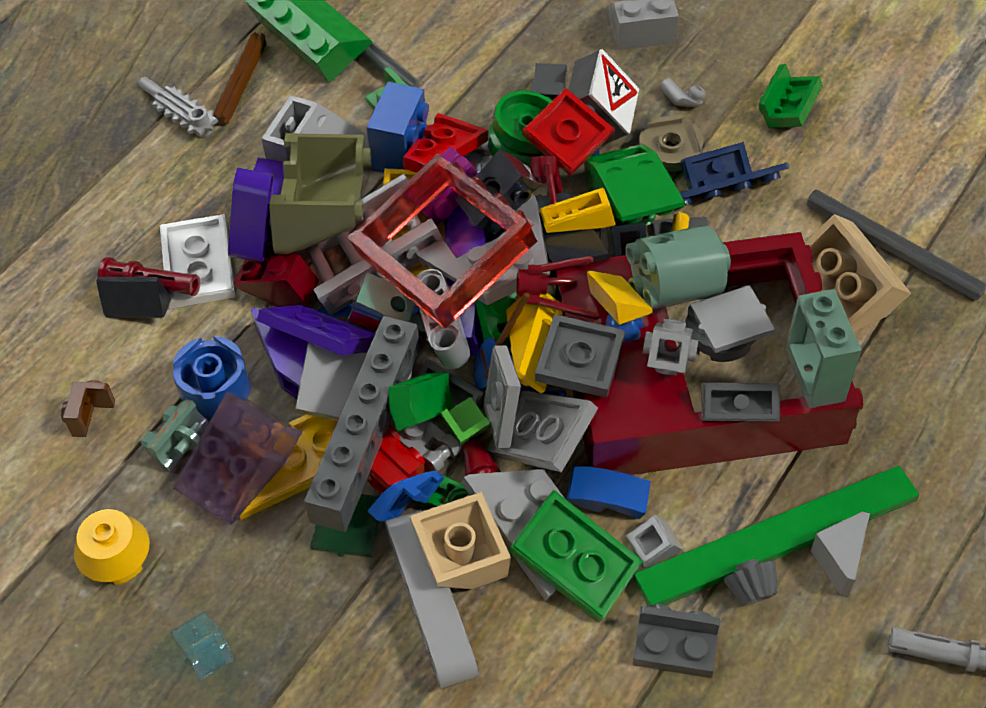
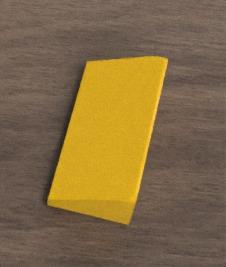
M595 271L587 272L590 293L619 325L653 313L652 308L622 276Z

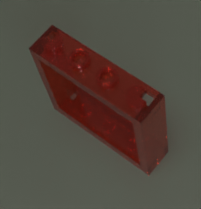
M439 154L433 157L347 237L363 260L445 329L538 242L531 229L534 224L526 218L523 211L518 210L515 212L512 210L503 196L499 193L492 195L476 176L468 177L464 169L456 161L449 163ZM449 186L508 231V233L439 297L381 247L442 190Z

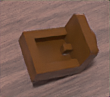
M96 380L72 383L68 401H64L61 409L62 421L66 423L72 437L87 436L94 407L114 408L115 398L109 385Z

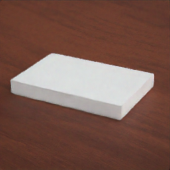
M225 214L160 225L164 270L197 274L200 277V289L196 296L167 291L172 298L169 309L236 297L235 286L233 285L231 257L228 256L229 237Z

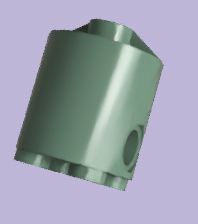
M700 225L637 239L634 243L626 245V257L631 265L633 276L629 278L628 283L647 302L652 310L718 296L725 290L727 271L731 266L730 254L726 245L710 226Z

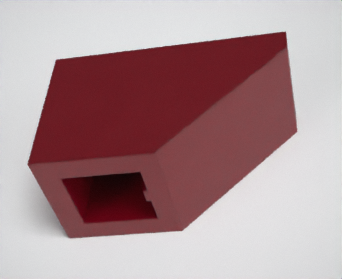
M299 254L267 256L263 262L245 259L233 285L243 292L278 307L308 306L314 293L313 289L316 288L319 279Z

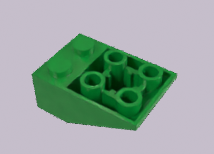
M645 144L590 156L584 162L587 191L591 192L604 188L613 215L624 223H636L641 221L644 216L652 214L668 215L673 213L674 209L685 207V201L656 151Z

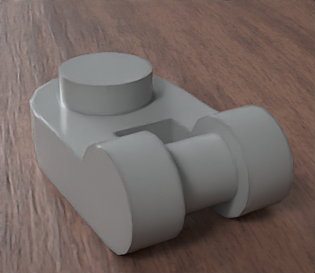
M429 420L398 431L401 439L400 442L407 449L414 447L418 450L425 460L424 467L430 472L441 470L444 467V461L449 456L453 458L462 450L455 437L445 434ZM433 445L438 447L434 451L429 450Z

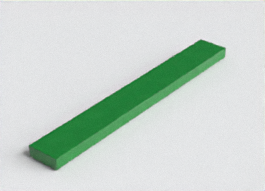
M898 465L634 573L633 580L648 607L654 604L668 605L723 582L727 578L726 576L737 571L735 566L752 559H757L759 563L774 561L812 545L817 533L860 512L869 513L868 521L917 501L920 494L901 466Z

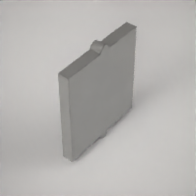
M750 285L690 304V309L699 324V333L705 335L714 353L775 334V328L766 314V305L760 304Z

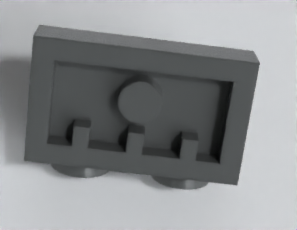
M654 604L649 607L641 606L633 665L712 678L720 618L712 617L709 613L698 610L690 611L689 613L674 611L668 606Z

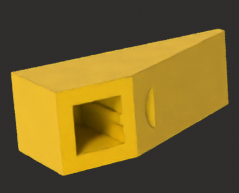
M548 293L547 295H540L542 298L559 302ZM521 298L506 309L507 321H509ZM526 303L509 334L510 350L519 382L524 386L530 385L542 394L547 384L535 381V371L554 314L563 316L562 311L541 305H527Z

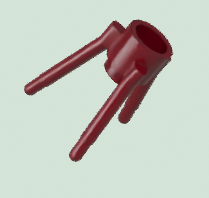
M556 156L530 157L531 166L527 167L531 168L532 176L539 184L547 183L550 205L557 203L556 194L561 193L563 188Z
M593 257L574 258L542 265L528 264V269H518L516 277L517 298H521L524 293H529L530 298L527 305H541L598 320L600 318L599 313L540 297V295H547L548 286L575 285L578 282L576 278H548L547 273L543 272L589 264L593 262Z

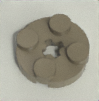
M664 116L648 123L647 129L640 134L639 145L645 144L656 151L667 172H677L683 170L680 160L702 153L703 135L700 129L693 123H691L690 127L682 123V118ZM671 141L673 145L677 146H667L666 142Z

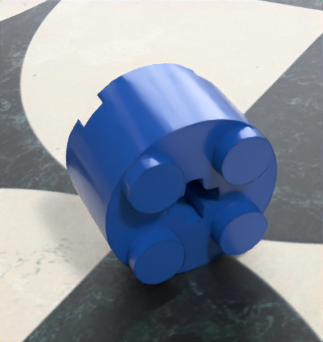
M213 336L214 340L206 341L198 338L188 342L177 352L173 361V378L182 402L185 399L193 400L198 412L204 418H208L212 422H219L240 408L251 393L250 380L241 350L235 343L229 339Z

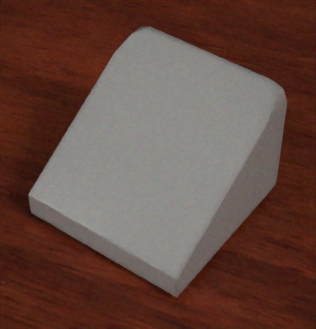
M656 514L626 535L637 556L643 560L642 565L644 567L667 559L683 550L669 523Z

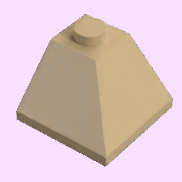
M482 492L410 516V521L437 586L474 589L508 577L511 557Z

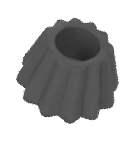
M757 559L745 561L736 565L737 571L726 576L727 578L724 579L726 585L742 605L754 604L778 593L775 561L759 563Z

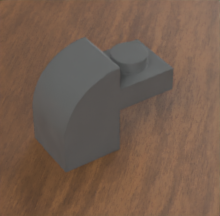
M536 63L535 79L532 81L531 91L538 92L553 101L567 88V65Z

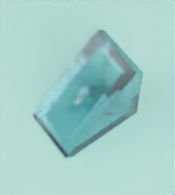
M205 612L170 632L199 681L234 660L224 634Z

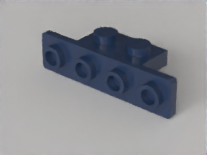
M744 142L680 160L689 189L680 192L685 201V205L691 204L690 197L702 195L703 200L722 195L721 189L731 186L734 192L751 187L750 180L761 178L762 183L779 179L781 178L780 172L789 169V164L786 162L752 172Z

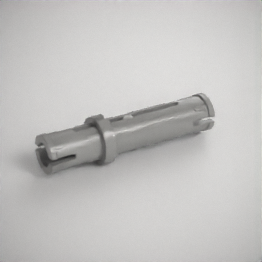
M894 626L891 628L888 652L963 666L965 671L974 672L975 669L986 671V645L979 644L978 640L958 641Z

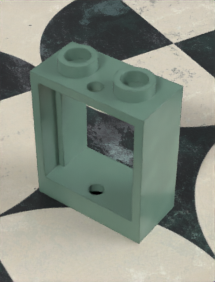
M835 289L799 295L785 349L809 409L845 402L862 351ZM805 367L810 368L812 371H805Z

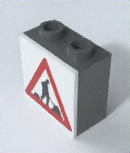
M603 49L575 61L568 90L614 128L613 134L602 145L629 135L639 88Z

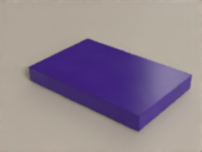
M303 305L259 309L257 321L339 355L368 352L375 333Z

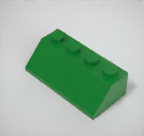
M245 0L262 25L329 83L373 43L367 35L325 0Z

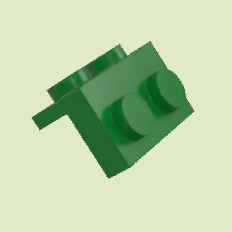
M780 64L774 76L771 77L765 93L759 100V111L764 116L767 127H802L823 87L820 76L791 77L787 64Z

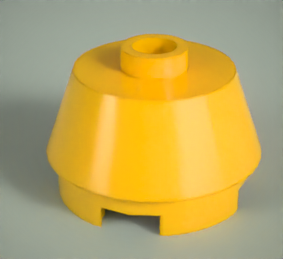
M113 509L97 511L88 516L78 529L74 547L76 566L83 575L95 582H113L115 585L125 583L133 579L143 569L142 564L148 555L150 546L148 532L138 520Z

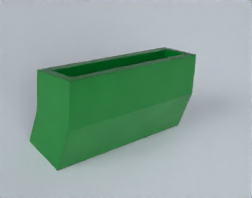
M426 373L388 386L390 411L398 431L439 416L445 409L450 411L455 407L449 389V373Z

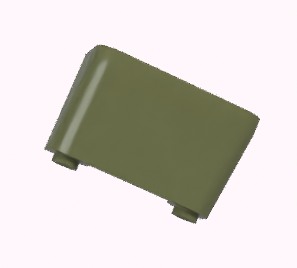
M285 134L284 147H286L287 161L283 162L284 181L280 195H271L269 203L274 255L293 254L356 228L357 221H363L364 205L363 201H360L364 168L371 166V148L365 147L364 135Z

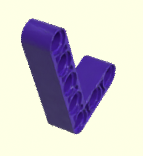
M258 157L254 170L237 168L232 190L228 242L229 257L258 262L264 261L272 236L269 203L271 195L281 194L284 181L282 161Z

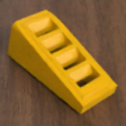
M604 188L539 209L546 233L605 228L616 225Z

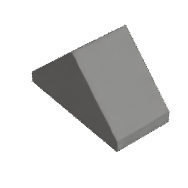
M860 512L817 533L811 548V553L840 595L846 597L850 594L857 574L870 515L865 512Z

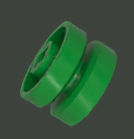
M526 90L510 92L501 97L495 106L493 121L488 133L487 147L491 156L493 157L501 149L518 158L526 166H531L530 157L546 156L522 135V131L552 100L538 92Z

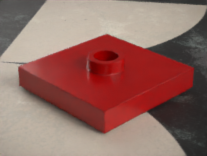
M565 88L523 129L522 135L546 156H556L559 167L571 176L613 134L614 128Z

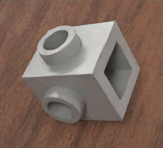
M664 319L663 324L656 323L653 332H646L643 353L649 354L647 366L656 368L655 371L662 374L677 375L678 372L685 373L687 361L695 362L699 340L691 339L693 329L685 328V322L674 319ZM665 340L678 341L679 346L674 350H670L665 346Z

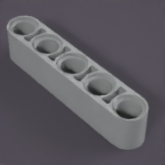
M418 510L386 520L385 525L440 689H444L479 677V672L450 587L437 586L410 521L411 515L422 512V510Z

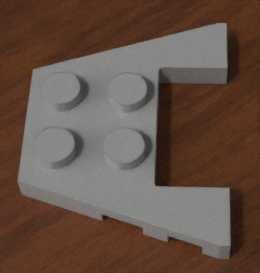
M532 195L510 218L517 229L504 232L499 238L482 246L474 247L468 253L458 258L454 256L442 239L416 252L420 264L425 268L431 267L440 271L445 279L453 280L457 283L458 288L486 305L515 292L518 269H528V264L542 265L548 263L536 197Z

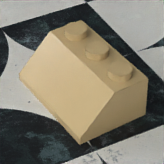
M834 214L805 242V245H810L812 250V266L814 271L819 272L821 275L822 291L836 290L853 331L887 317L911 295V292L854 222Z

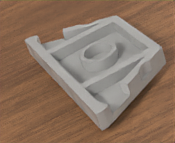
M544 469L469 474L461 482L470 495L479 492L483 493L507 548L511 546L552 490H555L563 497ZM514 556L545 601L548 600L556 588Z

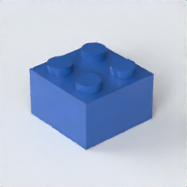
M387 82L366 127L369 148H371L372 171L384 173V169L407 170L404 169L403 157L417 139L424 137V130L428 126L429 104L425 103L424 89Z

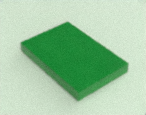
M555 490L549 493L508 548L510 553L598 623L605 618L643 562L642 559Z

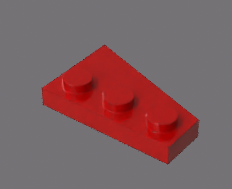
M437 113L434 117V124L428 125L425 128L424 137L417 139L404 155V169L420 175L450 146L464 157L488 142V129Z

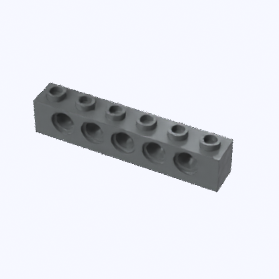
M386 316L382 317L305 497L304 504L310 523L346 532L392 419L388 386L408 380L420 350L417 324Z

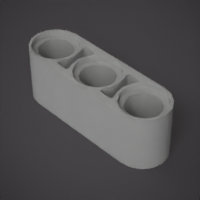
M436 269L425 270L416 277L414 289L427 337L442 366L447 369H457L468 361L470 350L455 298L440 271Z

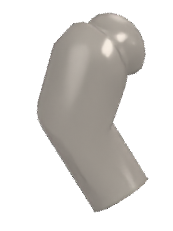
M670 78L664 80L660 85V90L676 106L696 108L703 103L702 99L705 97V91L700 86L694 85L691 86L689 92L683 91Z

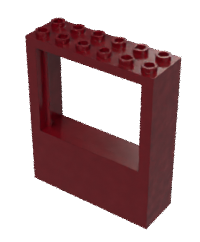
M801 232L723 242L729 251L731 266L727 271L726 287L788 279L795 303L799 295L822 291L821 275L819 272L814 271L812 266V250L810 245H805ZM626 255L610 257L609 260L585 264L583 267L575 266L555 270L554 278H576L578 282L575 285L554 286V298L561 303L599 313L600 318L594 320L562 311L563 316L605 326L609 313L590 293L587 272L595 271L622 276L627 282L629 278L633 277L631 265ZM666 308L652 310L653 313L642 317L645 327L640 328V338L623 343L607 398L572 390L575 399L591 401L598 407L582 436L589 467L612 470L629 475L848 444L852 430L857 425L856 419L859 410L863 408L861 390L855 388L852 381L845 402L809 409L805 397L779 400V421H703L702 412H694L684 373L678 372L677 375L662 374L656 372V368L647 366L649 354L643 353L646 332H653L656 323L663 324L664 319H669ZM665 340V346L668 349L674 350L677 348L675 341Z

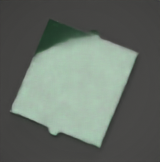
M360 495L346 532L315 524L310 544L311 550L337 553L339 557L348 554L371 558L379 521L367 511L380 496Z

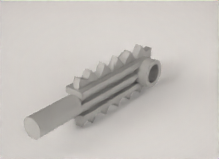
M142 77L139 80V87L154 97L155 101L152 105L157 108L158 112L165 111V117L173 116V123L180 122L181 128L188 127L189 134L196 133L198 137H207L212 134L213 125L218 122L217 118L213 117V110L206 111L205 105L198 106V100L190 101V94L182 96V89L176 90L175 86L172 88L166 86L164 90L147 77Z

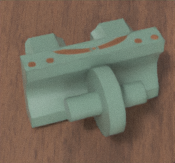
M185 399L180 406L170 405L163 413L165 424L158 432L148 431L141 440L142 446L148 454L154 457L163 470L170 472L188 449L199 452L204 446L200 435L209 423L198 412L193 400Z

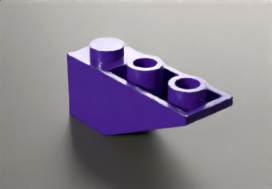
M253 307L251 314L255 329L281 389L297 399L308 343L305 340L258 322L259 310Z

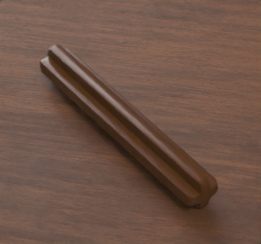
M254 32L251 34L214 109L213 117L218 120L216 124L225 126L230 122L267 44L266 36L263 33Z

